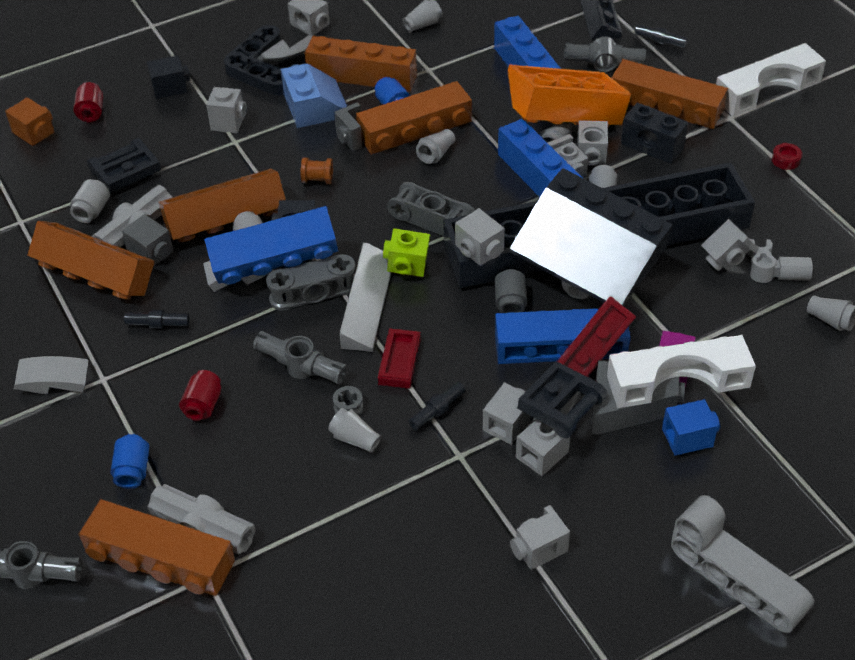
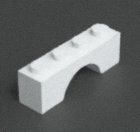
M804 43L717 77L716 85L728 88L724 109L732 117L755 109L759 90L767 86L782 85L800 91L818 84L822 80L826 60Z
M738 335L612 354L609 356L607 379L617 408L651 403L656 387L663 381L673 377L685 376L699 379L710 385L717 393L750 388L756 365L743 336Z

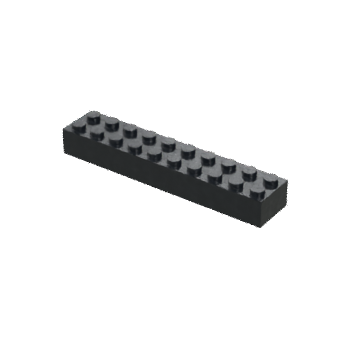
M731 162L603 188L673 224L667 245L709 237L728 219L740 230L750 228L755 206L753 197ZM538 201L484 211L505 228L504 251L498 257L490 259L481 266L471 258L466 257L455 245V223L467 215L443 220L444 248L460 288L493 282L500 272L507 269L517 270L524 275L544 271L510 252V247Z

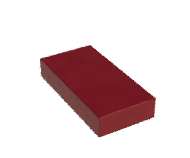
M389 328L378 374V385L411 388L421 342V332Z

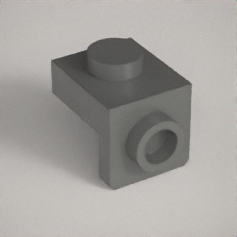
M359 103L334 112L337 136L340 142L345 143L353 152L363 148L361 126L356 119V113L362 112V106Z

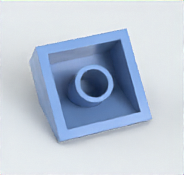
M309 64L293 65L281 69L284 96L297 128L335 120L334 112L347 107L336 79Z

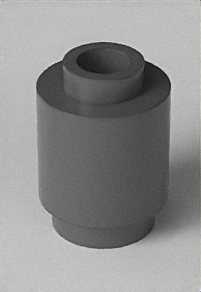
M507 269L495 277V301L500 313L524 312V308L527 306L526 277L517 270Z

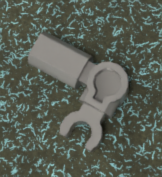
M766 240L765 247H758L759 249L755 253L752 250L748 252L752 264L750 276L756 282L767 283L773 277H778V280H811L813 271L812 259L807 257H779L776 260L771 254L773 247L771 240Z

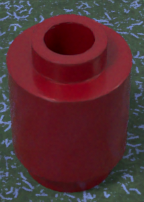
M83 83L76 90L74 114L78 119L85 122L98 120L102 114L103 92L95 83Z
M200 370L190 378L179 403L181 411L187 418L198 421L208 419L211 416L221 393V380L215 373L208 370Z

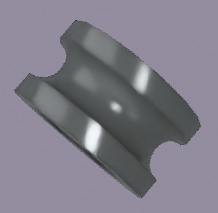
M344 386L336 390L333 395L335 414L341 408H344L347 411L352 409L359 416L363 411L361 391L353 386ZM350 400L352 405L346 406V403L343 401Z

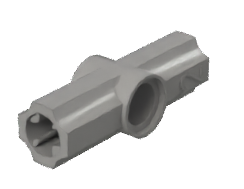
M158 185L134 204L126 202L119 205L114 212L113 220L92 237L122 247L125 244L122 229L144 214L153 220L157 219L162 215L158 202L173 197L166 188Z
M166 484L155 488L147 506L150 514L161 519L231 541L233 552L238 555L248 550L256 532L254 524L224 511L223 507L215 499L207 495H199L195 498Z

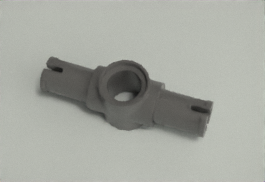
M600 37L593 43H589V45L565 43L564 61H586L587 64L594 65L595 69L599 72L612 71L616 66L620 65L623 59L645 64L646 49L625 48L622 45H616L614 40L609 37Z
M261 331L253 343L255 351L276 358L277 362L286 365L289 375L293 378L305 379L317 375L340 385L348 372L346 364L324 357L322 352L314 349L311 339L305 336H294L290 339L281 340Z
M28 541L17 542L8 549L0 551V577L13 579L14 583L23 589L36 587L42 581H47L48 578L79 581L80 573L83 571V560L81 557L53 556L50 552L38 551L36 546Z

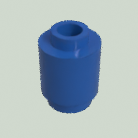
M384 77L375 85L376 98L382 105L410 96L394 78Z
M128 434L115 441L110 473L114 484L119 487L136 488L141 485L142 480L146 477L150 446L141 436Z

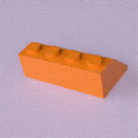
M509 65L508 67L513 108L527 122L537 123L538 120H546L553 124L572 122L579 125V120L607 121L608 127L610 125H622L631 93L604 72Z

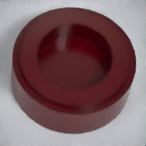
M790 143L777 145L772 154L773 164L784 170L797 168L802 159L801 149Z

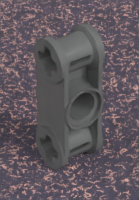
M404 182L399 187L398 195L391 198L387 203V209L394 218L444 236V219L469 215L475 211L471 205L465 202H460L446 197L439 192L425 189L413 182Z
M339 254L330 258L272 271L266 278L267 287L271 290L269 296L270 305L276 310L285 311L310 303H318L325 299L349 295L354 279V259L349 255ZM278 278L281 280V286L278 284ZM282 294H285V296H286V301H285V302L283 301V295H282Z

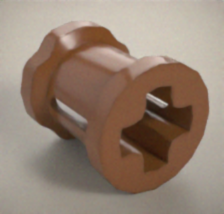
M307 157L302 158V183L325 181L326 184H332V159L310 161Z

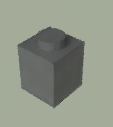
M145 214L122 229L126 249L154 260L153 266L174 252L169 230Z

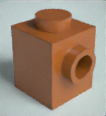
M28 97L5 111L12 132L31 146L36 145L54 133L51 122L53 117L50 111L45 106H40Z

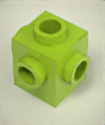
M393 228L391 241L385 240L383 258L388 259L387 272L424 277L430 234Z

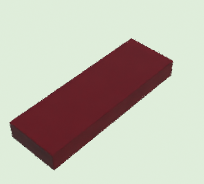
M609 296L557 362L588 377L598 365V361L603 359L636 316L612 296Z

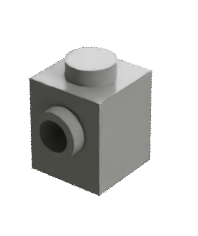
M214 87L206 104L211 130L238 133L247 108L246 102L242 101L241 90Z
M480 208L455 223V245L466 257L471 258L478 265L481 266L490 259L498 257L504 251L505 228Z
M536 419L517 436L516 458L540 476H543L569 452L570 437L562 438L558 436L553 427Z

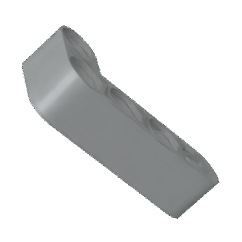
M699 496L675 522L671 540L673 551L681 560L774 628L785 633L791 632L814 605V599L810 592L724 531L725 512L721 505L709 496Z

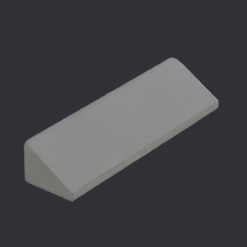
M363 243L341 325V349L373 352L391 272H387L388 259L383 258V251L368 243Z

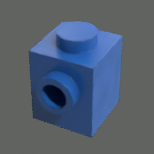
M705 399L666 408L662 430L675 456L713 447L716 434L720 430V423L717 414L714 411L711 412Z

